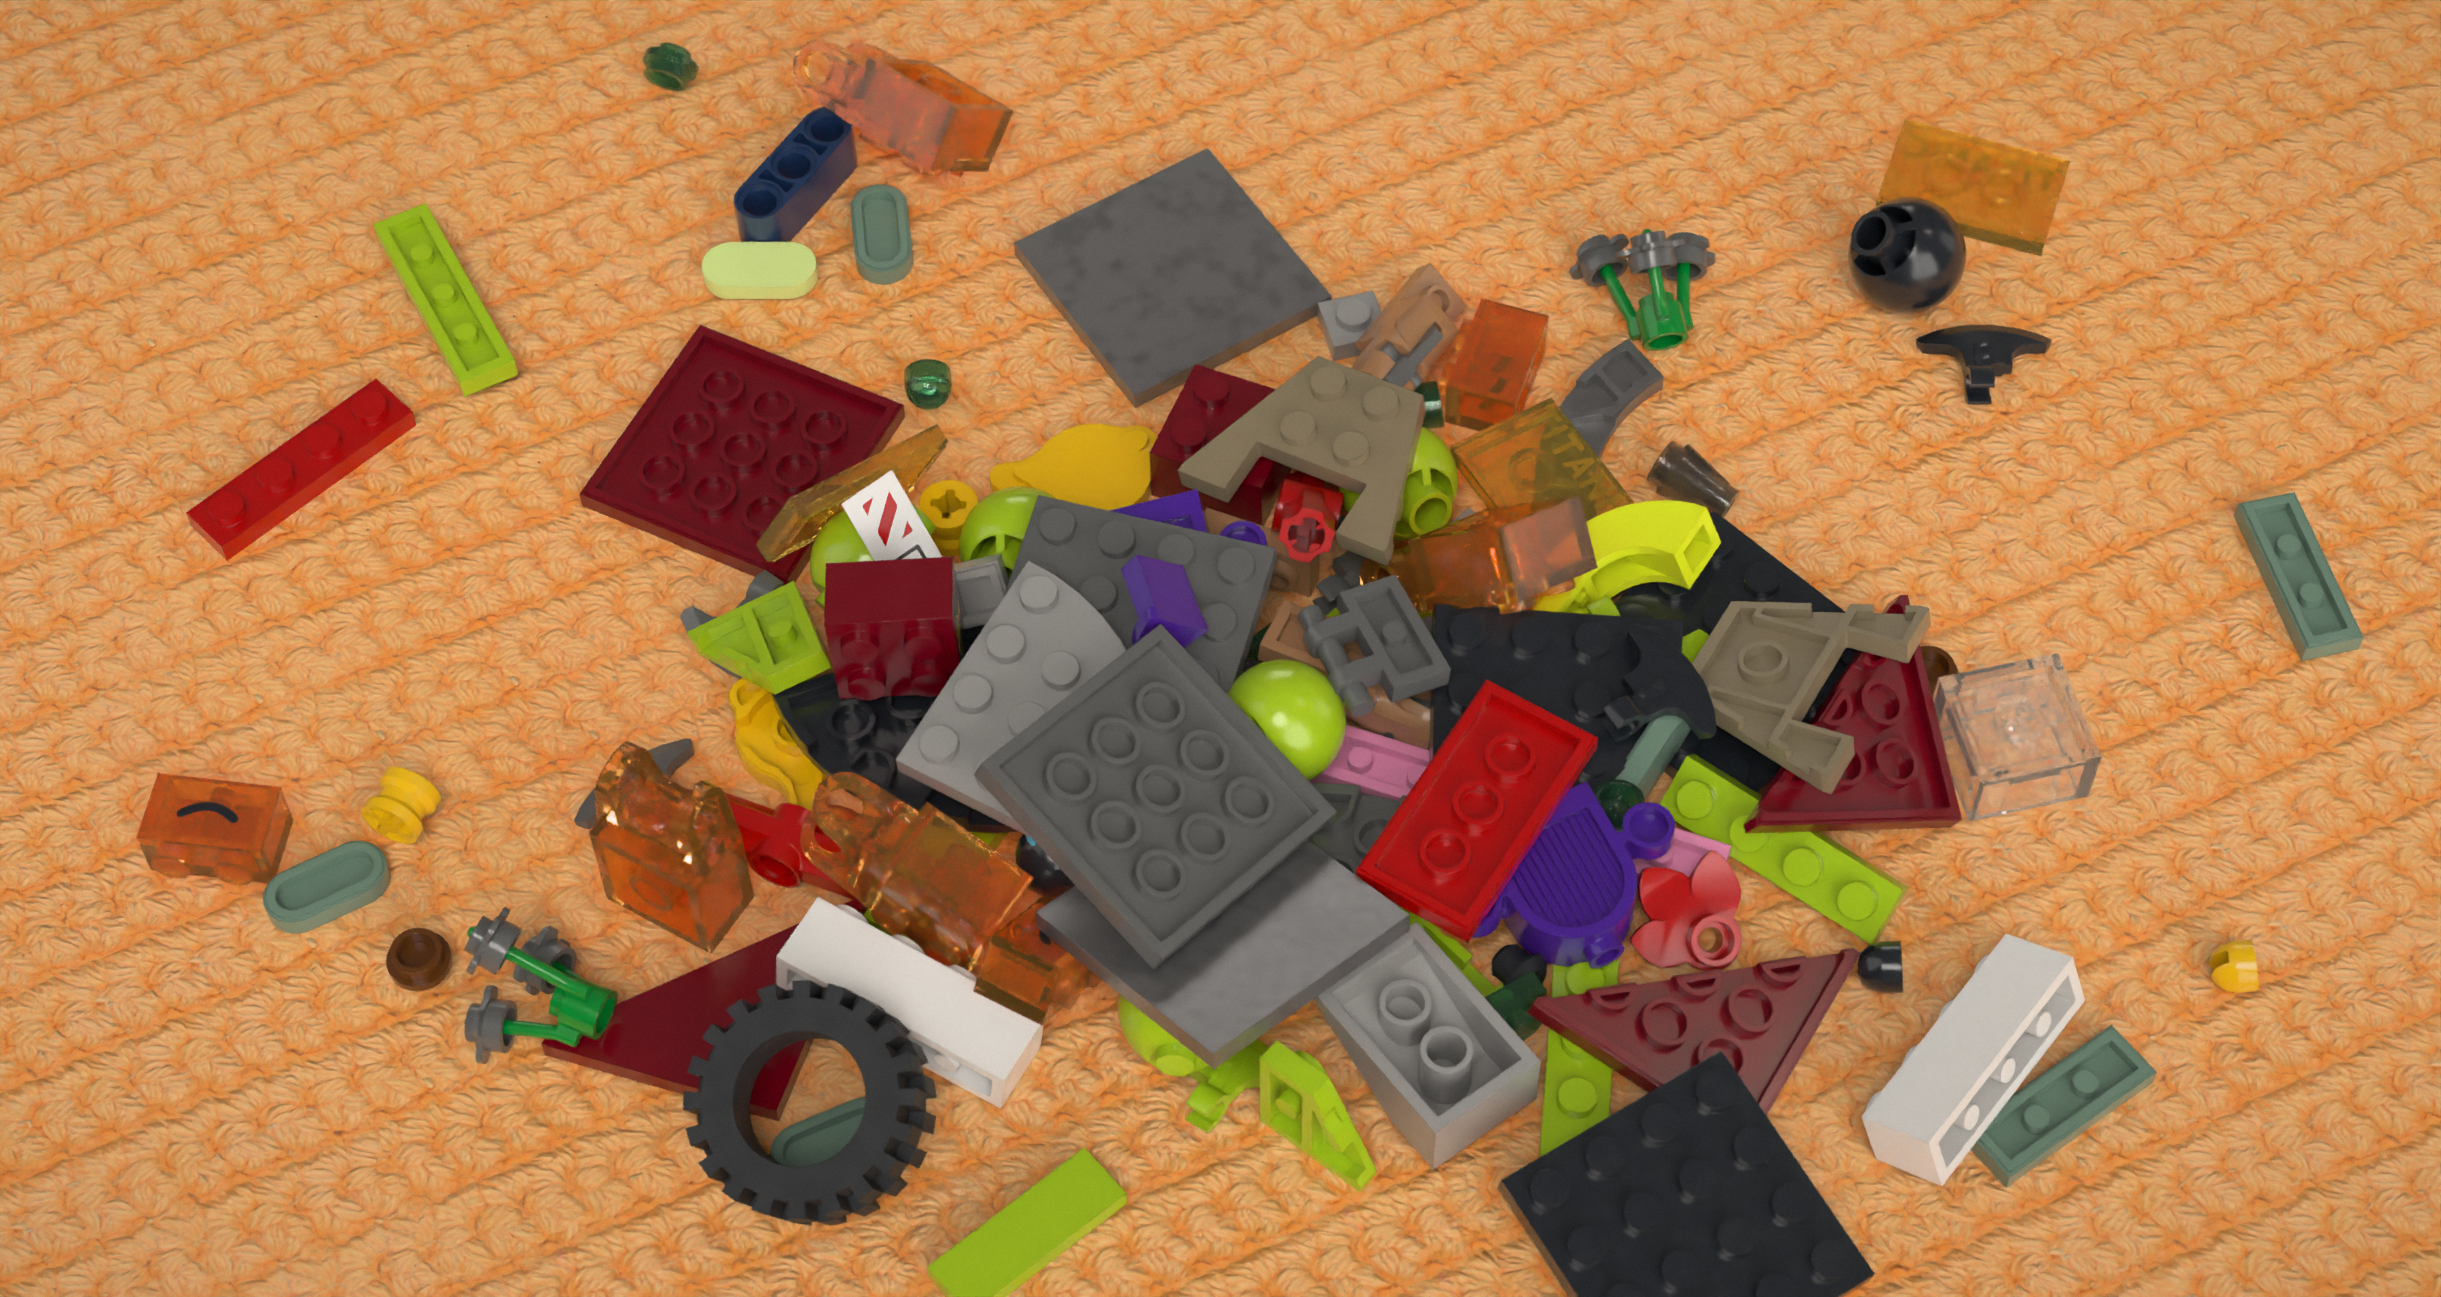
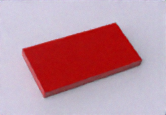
M1486 680L1356 869L1355 875L1391 902L1468 943L1596 751L1598 737Z

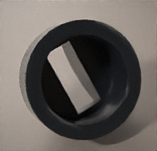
M1881 941L1867 946L1861 952L1857 964V972L1862 984L1874 992L1903 993L1901 941Z

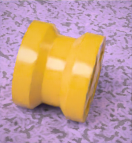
M941 480L931 484L922 492L919 499V509L936 527V530L930 536L941 555L944 556L959 555V540L963 524L971 510L978 504V496L973 488L957 480ZM949 513L948 518H943V514Z
M392 766L386 769L379 781L381 791L378 796L368 798L360 813L368 826L378 834L394 842L410 845L417 841L423 830L421 823L423 817L434 813L442 798L436 787L423 776L403 767Z

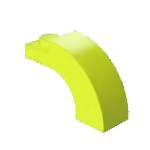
M1673 500L1644 501L1612 509L1588 520L1565 536L1540 563L1550 582V587L1538 596L1532 610L1587 614L1586 606L1606 596L1611 599L1627 588L1649 582L1672 583L1690 590L1721 544L1707 507Z

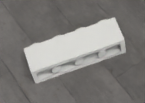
M817 897L776 956V985L785 990L793 989L792 981L811 980L822 987H827L828 983L864 997L882 1007L886 1013L899 1019L910 1031L907 1037L910 1041L922 1047L929 1062L922 1065L923 1067L1000 1109L1040 1049L1044 1019L1037 1016L1035 1010L1028 1003L1014 996L1002 997L982 986L979 980L968 970L957 965H949L947 967L926 956L914 941L905 936L896 934L891 937L869 925L866 918L850 906L843 904L834 906Z
M2006 933L1993 951L1979 961L1974 975L1955 999L1945 1004L1936 1023L1921 1042L1907 1052L1902 1066L1884 1089L1877 1092L1870 1099L1865 1113L1861 1116L1876 1160L1940 1186L1944 1185L2084 1003L2083 991L2072 956Z

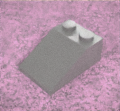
M1415 922L1409 926V932L1315 997L1314 1001L1391 1122L1434 1170L1537 1099L1541 1061L1423 928Z

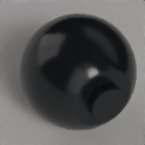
M1902 197L1886 201L1863 215L1856 222L1852 230L1849 246V267L1852 278L1860 292L1869 301L1884 310L1900 314H1913L1929 310L1946 300L1956 289L1963 276L1966 265V245L1963 234L1954 218L1942 207L1931 201L1915 197Z

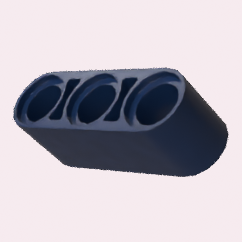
M821 107L811 111L739 187L734 195V208L741 242H790L850 177L857 167V154L853 123L848 113L836 107Z

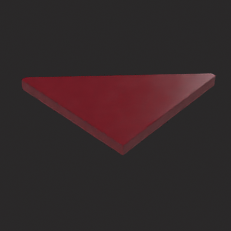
M1899 595L1889 602L1882 614H1905V605H1910L1908 595ZM1920 644L1909 663L1857 650L1811 720L1810 725L1853 736L1855 755L1832 794L1820 791L1781 766L1743 825L1745 834L1950 828L1962 821Z
M859 898L843 904L854 908L863 916L867 911L866 901ZM799 924L616 1004L606 1030L597 1040L582 1035L579 1044L574 1048L557 1040L543 1039L541 1045L544 1055L679 1094H683V1091L698 1092L700 1078L687 1073L692 1056L707 1060L714 1047L702 1039L712 1023L726 1029L734 1021L726 1009L739 999L754 1005L761 1001L758 989L776 984V956ZM813 1039L802 1040L781 1049L764 1065L752 1089L750 1114L779 1122Z
M1854 948L1842 949L1836 954L1807 958L1806 955L1759 962L1754 967L1728 971L1715 969L1676 975L1670 980L1639 985L1636 982L1587 989L1585 993L1551 998L1550 995L1537 997L1527 1014L1648 1093L1722 1050L1767 1116L1861 953Z

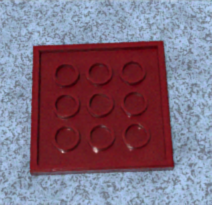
M699 325L579 493L582 506L751 576L756 577L760 572L766 570L783 581V585L792 581L796 582L810 561L812 547L818 533L832 517L844 510L841 504L854 495L878 459L876 456L882 453L904 420V405ZM867 461L866 469L862 471L859 470L855 472L852 476L848 477L863 462ZM849 470L845 477L842 479V481L838 482L839 479L837 478L840 475H842L845 471ZM835 477V478L832 480V482H833L835 479H837V480H836L833 484H831L828 488H826V489L823 490V488L826 486V484L828 483V481H829L831 478ZM825 482V483L822 485V487L819 489V491H818L816 494L813 495V493L816 491V489L819 487V485H820L821 483ZM811 490V493H810L806 498H804L803 500H801V499H802L803 497H805L806 494H803V495L797 497L798 495H800V494H802V493H804V492H806V491Z

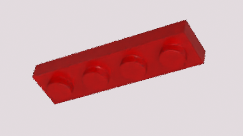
M375 378L187 511L186 514L191 527L228 561L414 428L416 422L412 410Z

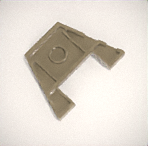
M1318 356L1186 460L1178 469L1181 484L1229 503L1259 457H1265L1360 494V496L1335 532L1338 546L1387 566L1392 559L1394 550L1393 537L1397 521L1400 522L1404 507L1403 493L1408 472H1412L1426 412L1424 397L1422 394Z
M1731 601L1692 665L1707 686L1714 706L1717 726L1820 791L1832 794L1855 755L1853 736L1801 721L1846 648L1909 663L1930 627L1929 608L1905 605V614L1874 613L1873 604H1850L1845 613L1812 612V603Z

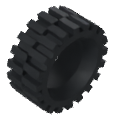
M811 980L792 981L793 989L785 990L776 984L758 989L760 1002L753 1005L743 999H739L726 1009L734 1019L726 1029L712 1023L702 1039L714 1046L707 1060L692 1056L687 1073L699 1077L700 1083L698 1092L683 1091V1110L697 1115L698 1125L685 1128L690 1146L704 1150L707 1157L698 1163L708 1178L721 1181L725 1185L721 1190L735 1202L752 1207L753 1211L788 1222L809 1226L812 1225V1222H819L829 1226L847 1223L846 1215L851 1213L865 1217L880 1209L876 1199L885 1193L896 1197L908 1185L900 1175L908 1164L920 1168L927 1154L926 1151L917 1148L922 1132L934 1134L936 1116L926 1112V1099L937 1098L934 1080L925 1076L921 1066L929 1063L923 1049L909 1040L907 1035L910 1031L899 1019L886 1013L882 1007L846 988L828 983L827 987H822ZM808 1039L836 1041L852 1055L864 1080L865 1107L860 1125L849 1143L833 1157L811 1166H784L774 1160L763 1149L754 1133L750 1118V1098L755 1080L761 1069L773 1055L793 1043Z

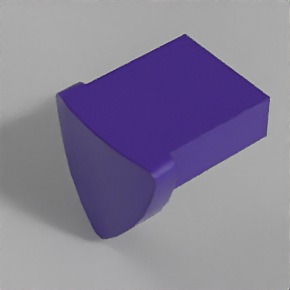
M1136 554L1121 569L1139 618L1133 630L1132 646L1160 624L1183 648L1208 631L1206 620L1200 613L1183 565Z

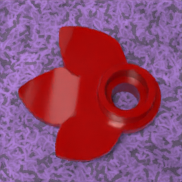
M1709 850L1699 860L1689 877L1682 872L1664 867H1646L1640 872L1638 898L1642 910L1650 921L1642 924L1634 931L1630 937V942L1642 958L1653 965L1663 968L1687 963L1701 971L1722 970L1736 959L1741 948L1742 935L1734 915L1741 899V888L1733 869L1723 856L1714 850ZM1711 927L1716 934V942L1710 950L1704 951L1699 945V935L1703 929Z

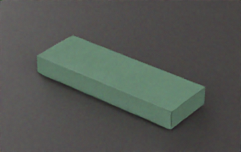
M2295 492L2238 503L2234 518L2300 660L2305 661L2358 650L2364 637Z
M2111 1025L2013 1094L1970 1150L2007 1188L2153 1083L2157 1071Z

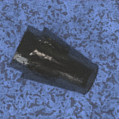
M1673 440L1660 454L1646 479L1657 487L1656 494L1673 501L1689 502L1707 507L1709 514L1715 511L1723 518L1740 493L1689 443L1683 447Z

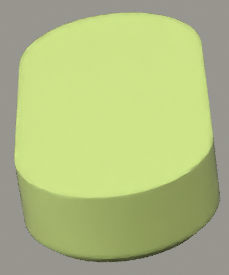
M726 242L711 248L702 260V273L706 288L713 295L723 299H794L809 293L818 280V269L814 253L807 246L797 242Z

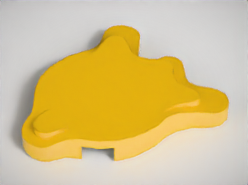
M1093 423L1070 427L1050 438L1032 456L1021 461L995 465L989 475L990 487L992 492L1016 486L1033 487L1045 491L1059 500L1108 511L1147 502L1150 497L1151 484L1149 452L1157 436L1151 429L1140 425L1119 427Z
M744 678L738 680L728 692V702L730 710L735 717L736 746L739 759L745 770L761 784L779 791L788 803L810 810L823 821L826 816L825 785L830 779L821 773L801 752L791 738L775 708L772 693Z

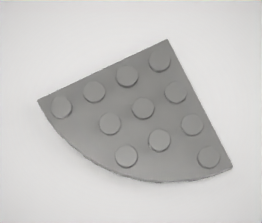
M1028 560L896 758L898 771L1031 837L974 774L983 761L1123 654L1126 649L1122 641L1104 617L1080 593L1056 575Z

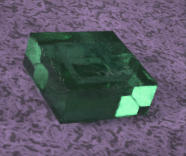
M1531 971L1486 996L1485 999L1515 1033L1525 1041L1541 1026V1022L1527 1014L1537 997L1547 996V990L1534 972Z

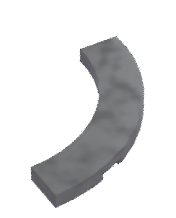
M1629 339L1605 353L1576 380V386L1566 396L1563 403L1555 409L1562 421L1557 422L1552 416L1544 434L1549 433L1565 424L1569 428L1546 440L1542 439L1536 461L1533 491L1534 520L1544 558L1570 532L1596 517L1594 500L1591 501L1588 498L1594 488V483L1583 488L1578 484L1596 476L1598 464L1607 443L1626 417L1645 400L1663 388L1664 376ZM1570 433H1573L1585 448L1579 451L1575 445L1556 455L1552 452L1572 441L1568 437ZM1591 457L1595 461L1575 480L1572 477L1575 473L1571 466L1564 467L1562 464ZM1627 588L1621 591L1620 593L1616 594L1611 598V600L1627 592L1630 588Z

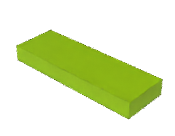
M1082 1148L928 1265V1277L946 1297H1006L1127 1204V1193L1085 1148Z

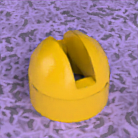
M2252 939L2230 941L2221 944L2212 953L2208 963L2213 970L2211 978L2215 985L2226 992L2258 991V970Z

